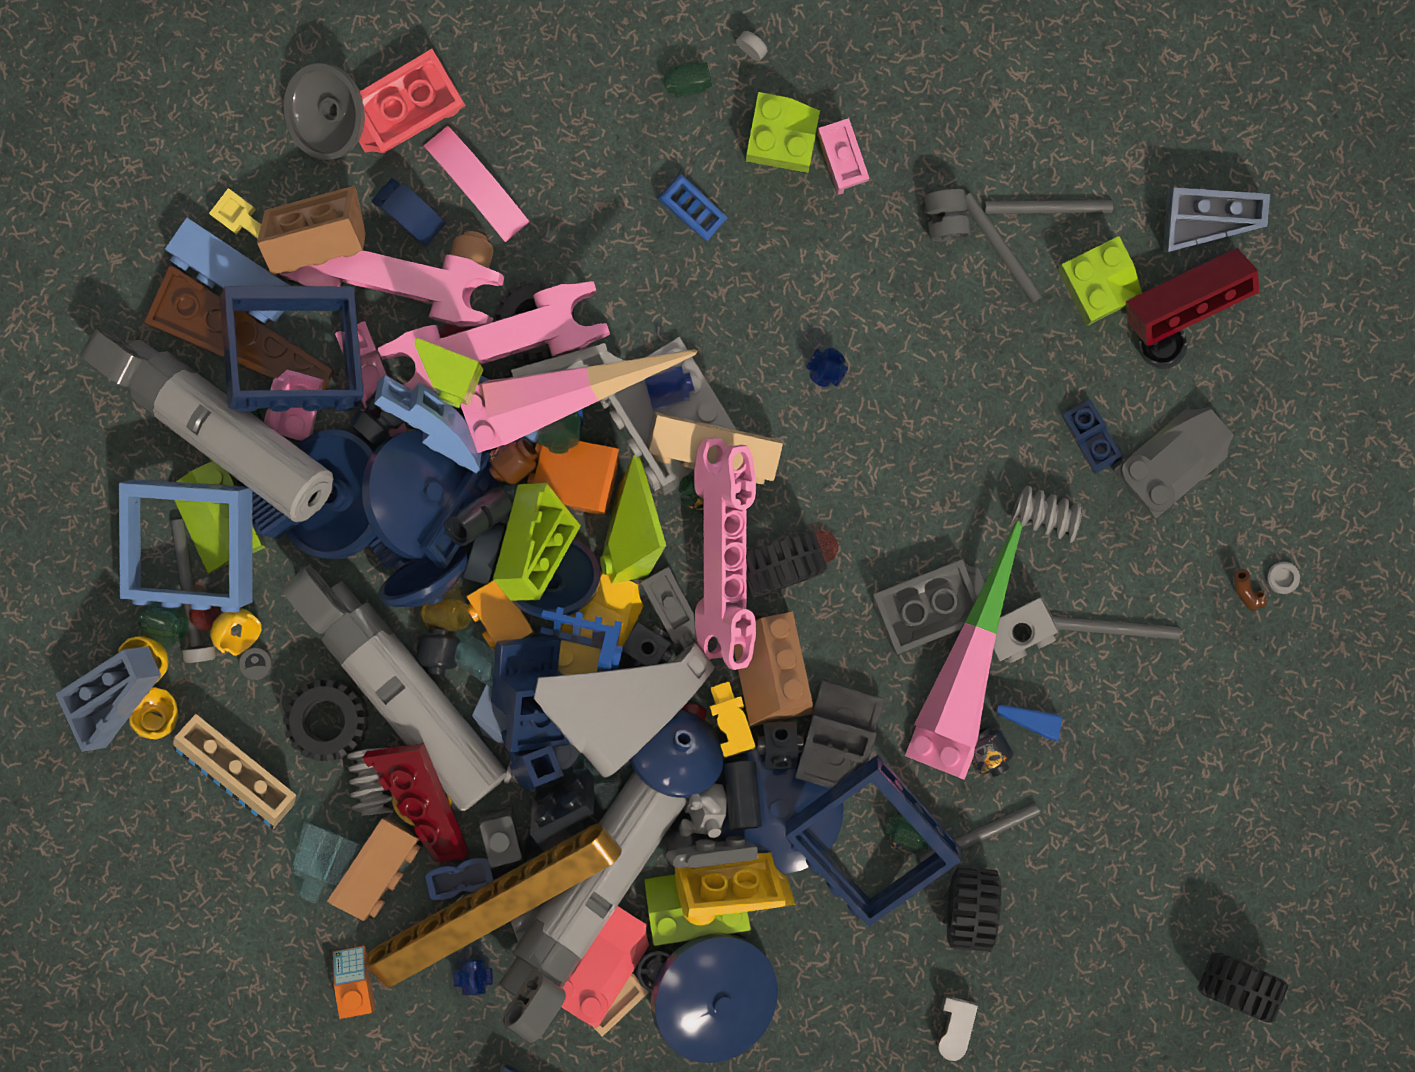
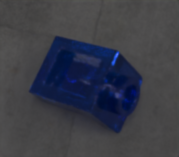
M682 366L676 367L675 370L644 379L653 411L690 401L689 392L695 391L690 372L683 373Z

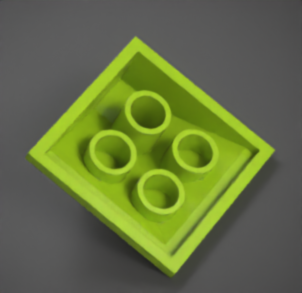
M633 455L616 488L603 556L600 557L602 571L604 575L609 576L611 584L647 577L666 547L641 456L636 457Z

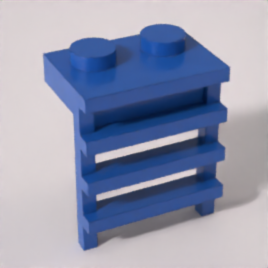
M557 607L556 613L543 610L541 618L554 621V629L542 627L540 635H556L560 640L601 649L597 672L617 670L619 668L623 646L618 645L622 622L615 621L614 627L602 624V617L596 616L595 622L583 620V613L577 612L576 617L563 615L564 608ZM562 623L573 625V634L562 632ZM581 628L593 630L592 639L580 636Z

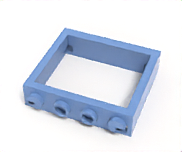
M141 479L119 483L120 599H132V604L149 605L152 604V601L162 602V607L169 608L180 607L181 603L191 604V609L207 610L211 606H219L222 612H238L240 607L253 603L252 490L246 486ZM140 497L229 504V594L141 588Z

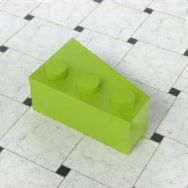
M547 483L520 484L516 490L493 578L511 601L540 600L581 527Z

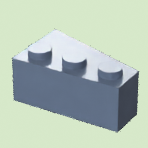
M1168 188L1163 252H1171L1267 227L1270 194Z
M148 646L122 650L56 693L81 752L106 748L160 678L161 673Z

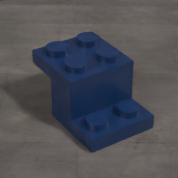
M556 635L496 641L491 702L508 717L505 747L510 752L541 749L550 745L552 747L570 745L569 740L534 699L538 677L563 675L558 670L561 640Z

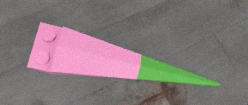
M1020 521L1014 524L914 724L916 729L905 754L906 757L964 780L974 757V750L978 741L997 629L1022 530V523Z

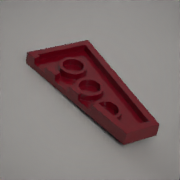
M424 743L367 751L362 757L363 761L368 767H374L380 776L378 778L379 783L385 791L389 789L398 801L396 807L403 816L406 815L414 823V832L436 862L465 859L469 853L468 847Z

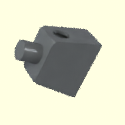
M512 806L481 814L479 824L490 868L495 873L515 869L524 864L525 855Z

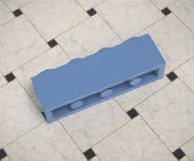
M187 217L165 248V250L173 255L170 259L172 263L184 271L191 267L199 273L196 278L211 289L215 284L223 289L224 286H290ZM250 311L249 314L264 324L268 319L276 324L284 311Z

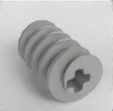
M1027 485L1016 500L1010 522L1012 523L1017 515L1021 516L1022 527L1029 520H1033L1034 531L1041 524H1045L1046 535H1049L1053 528H1057L1058 539H1061L1066 532H1069V542L1072 543L1081 522V504L1075 502L1069 509L1068 499L1063 498L1057 504L1055 494H1050L1044 501V491L1040 489L1032 497V487Z
M385 748L357 750L347 755L348 759L357 761V764L349 767L348 771L358 774V777L349 782L350 785L359 787V790L351 793V797L361 800L360 803L352 806L353 811L362 813L361 816L394 812V809L384 806L385 803L392 800V796L383 793L384 788L378 781L379 774L373 766L368 767L362 759L367 751Z

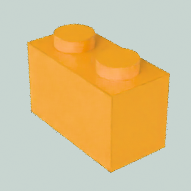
M494 580L467 596L470 604L466 605V608L475 623L479 620L482 621L487 630L482 635L492 650L496 648V641L523 639L535 633L521 609L506 596Z

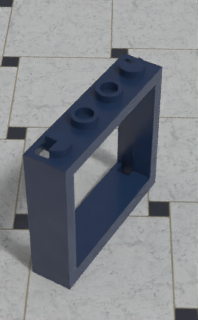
M224 286L220 297L228 408H238L241 412H251L257 408H270L272 411L282 412L290 408L318 411L323 407H335L339 411H348L358 407L364 393L354 287ZM233 311H339L346 390L240 391Z
M876 755L786 821L785 838L791 843V849L795 852L799 851L806 858V863L811 871L816 875L820 873L827 881V886L832 894L836 897L841 896L847 903L850 913L861 918L868 927L961 862L960 846L879 755ZM873 782L932 847L935 853L869 899L806 829L867 784Z

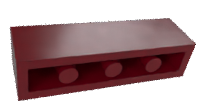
M1238 248L1231 250L1127 300L1128 324L1143 342L1150 346L1258 294V270Z

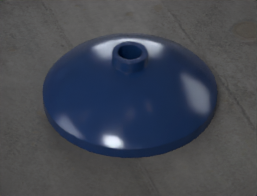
M574 538L540 600H518L512 602L519 609L537 617L542 616L543 610L556 613L557 607L564 608L563 615L567 616L580 611L593 600L599 589L600 566L595 554L588 546ZM551 586L557 587L556 589H548Z
M459 547L446 569H438L431 560L412 561L409 565L391 575L383 583L378 592L379 598L383 604L392 607H418L427 603L428 605H434L445 598V593L454 587L464 572L468 562L467 552L463 547Z
M680 709L649 742L630 758V762L640 779L653 790L671 797L688 798L693 794L700 795L713 786L721 774L724 755L720 746L721 741L712 727L697 715ZM679 740L684 741L686 745L680 743Z

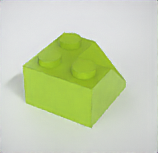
M758 92L746 162L809 173L820 110L788 97Z
M1120 236L1063 263L1058 269L1086 326L1126 307L1127 300L1142 294L1134 264Z

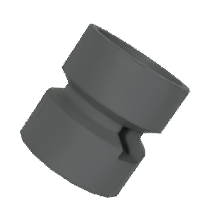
M948 189L932 192L924 196L926 213L932 217V220L928 222L930 241L957 240L971 235L969 217L963 214L967 209L965 190Z

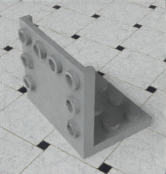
M678 337L647 357L687 351V348L681 338ZM692 357L599 400L604 409L610 406L612 410L610 415L619 430L623 428L629 437L627 443L636 457L641 456L646 465L644 470L649 483L654 491L660 489L664 496L692 480L695 470L684 467V461L671 459V463L654 460L653 454H650L646 447L654 412L737 430Z

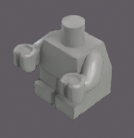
M713 784L700 795L693 794L691 797L686 798L687 802L684 805L685 813L690 814L692 819L691 821L688 819L682 820L679 827L682 836L687 837L692 833L708 834L709 837L715 838L721 834L720 829L726 816L727 797L722 784Z

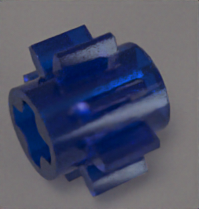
M827 348L824 352L816 349L806 365V368L811 370L809 372L811 380L820 387H828L831 383L837 387L848 370V367L844 365L845 358L842 353L833 348Z
M484 960L461 961L460 970H454L453 972L454 987H461L462 995L485 994L486 985L493 984L492 968H485Z

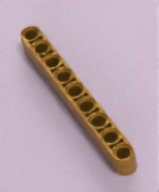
M594 824L376 946L368 953L364 963L385 987H392L609 867L620 857L622 849L601 824Z

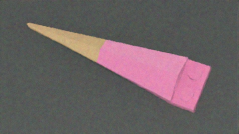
M693 349L582 368L488 380L478 383L470 405L461 403V408L479 453L511 443L696 355L697 350Z

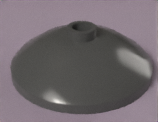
M329 63L307 65L292 77L284 96V117L287 129L297 146L306 154L321 160L337 159L348 154L358 143L365 122L364 104L357 85L341 68Z

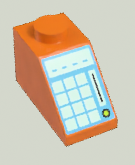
M365 945L333 951L334 990L339 1019L370 1014L376 1010L370 972L364 963L367 956Z

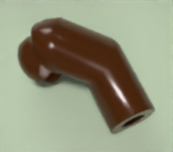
M1245 569L1237 570L1234 573L1235 592L1245 606L1253 611H1257V608L1265 607L1267 600L1264 592L1259 590L1253 593L1250 573Z

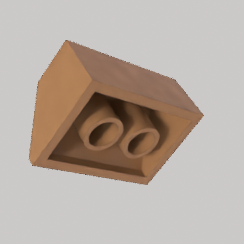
M351 186L264 210L257 244L271 275L281 272L291 273L300 267L311 264L321 265L330 259L341 256L351 257L363 251L366 233L356 187Z
M793 611L756 620V637L752 659L747 668L738 669L750 727L770 723L773 720H787L813 714V702ZM741 644L734 645L736 661L743 654Z
M391 817L382 818L327 902L362 921H365L369 915L375 918L385 904L381 897L387 888L393 891L403 877L399 870L405 861L411 864L422 848L417 845L420 840L419 837Z

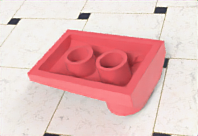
M433 49L360 91L364 104L365 122L359 143L365 153H385L440 120L454 116L462 107L466 106Z
M617 906L563 986L566 998L562 1008L582 1021L598 1028L650 945L646 934L647 924Z

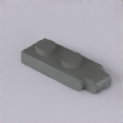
M664 566L638 581L665 632L670 634L668 638L673 646L680 644L682 650H685L693 645L694 642L697 644L695 615L670 568Z
M738 835L728 836L726 841L721 842L704 839L696 841V845L683 846L676 850L668 851L666 860L676 868H698L756 860L757 846L747 841L744 836Z

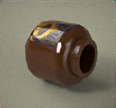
M523 437L506 445L495 447L489 454L491 463L489 471L498 482L506 481L509 484H518L536 468L535 458L538 456L537 452L530 442Z

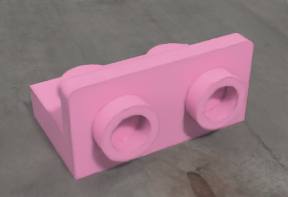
M286 370L278 378H274L270 390H322L324 380ZM268 408L264 423L282 436L303 441L313 434L317 411L290 408L286 411L276 412Z

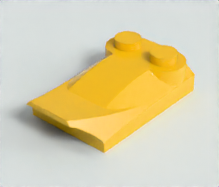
M600 571V585L595 597L578 612L583 613V620L595 622V618L598 616L602 617V624L614 627L615 621L622 622L618 645L623 646L644 607L639 595V585L630 580L611 584L609 576L604 575L603 571ZM576 613L571 614L569 616L576 617ZM564 623L561 631L573 634V625ZM581 628L580 636L592 639L593 630ZM561 640L558 670L564 675L597 672L601 649Z
M759 853L756 860L698 868L675 867L676 888L683 915L686 920L695 925L709 924L716 915L796 905L788 878L777 869L771 853Z

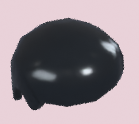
M1181 330L1158 341L1159 354L1155 351L1154 344L1147 346L1140 338L1138 341L1139 352L1143 360L1156 369H1170L1178 365L1186 355L1187 339L1185 333Z

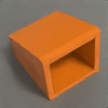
M544 435L543 442L537 441L535 448L538 455L535 458L538 461L536 473L531 472L529 474L527 484L547 483L566 508L606 517L621 457L620 450L613 447Z

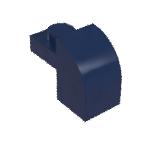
M393 178L380 189L379 193L371 201L425 247L446 224L419 196L403 183L400 184Z
M507 729L500 733L504 744H506ZM552 745L541 749L510 752L507 749L512 764L509 765L519 785L526 791L564 776Z

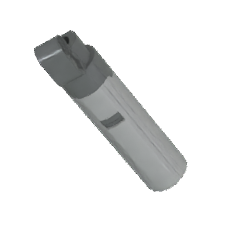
M96 327L80 353L81 358L110 380L128 388L131 391V398L134 402L292 521H305L321 509L332 491V482L334 480L332 472L251 412H241L238 408H228L227 394L170 352H158L143 340H135L127 344L104 328Z
M310 566L304 567L282 587L286 598L315 632L325 635L321 642L406 745L424 743L444 792L460 811H466L475 805L507 777L505 767L369 602L362 605L344 581L330 588L319 573Z
M634 770L599 822L621 847L620 857L609 867L549 899L539 911L513 950L512 954L516 959L498 984L515 996L504 1012L502 1019L504 1026L529 1043L537 1041L544 1034L565 1001L566 992L563 986L686 804L685 798L671 797L653 790L640 779Z

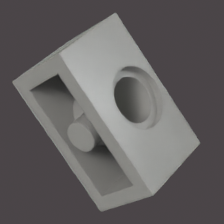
M1043 597L1000 617L994 644V650L1000 661L1007 658L1012 663L1027 655L1026 648L1037 644L1040 649L1056 641L1054 634L1060 630ZM1026 623L1030 626L1032 634L1028 640L1023 641L1016 638L1014 634L1016 624Z

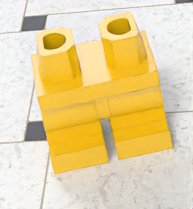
M729 682L711 687L716 705L710 706L713 718L718 717V727L728 739V742L720 744L724 758L755 749L756 746L746 716L741 710L744 708L741 696L734 698Z

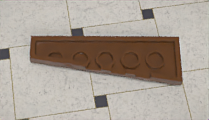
M169 265L144 323L224 358L220 296ZM233 311L237 364L273 380L286 370H291L323 379L322 390L327 389L334 370L246 313Z

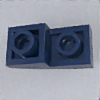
M1091 399L1062 414L1069 431L1094 475L1122 460V453L1106 430L1107 425Z

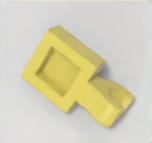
M228 188L209 214L236 235L243 227L257 239L259 237L261 224L251 217L256 209Z

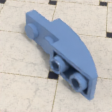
M386 375L378 381L375 405L381 407L385 412L404 420L412 427L423 431L422 443L430 449L438 451L455 461L458 465L466 467L475 473L480 470L482 452H477L467 422L451 405L442 402L438 398V394L420 382L411 390Z

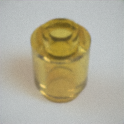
M444 598L434 605H428V603L423 605L421 610L423 622L428 628L457 632L460 629H465L471 620L470 607L459 599Z

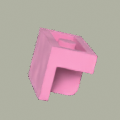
M849 118L818 128L817 137L837 195L844 193L846 188L869 181L870 178Z

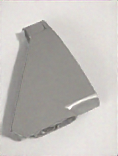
M694 642L693 645L683 650L670 663L600 672L538 677L534 699L569 742L580 753L584 754L603 777H608L621 768L674 717L713 672L715 666Z

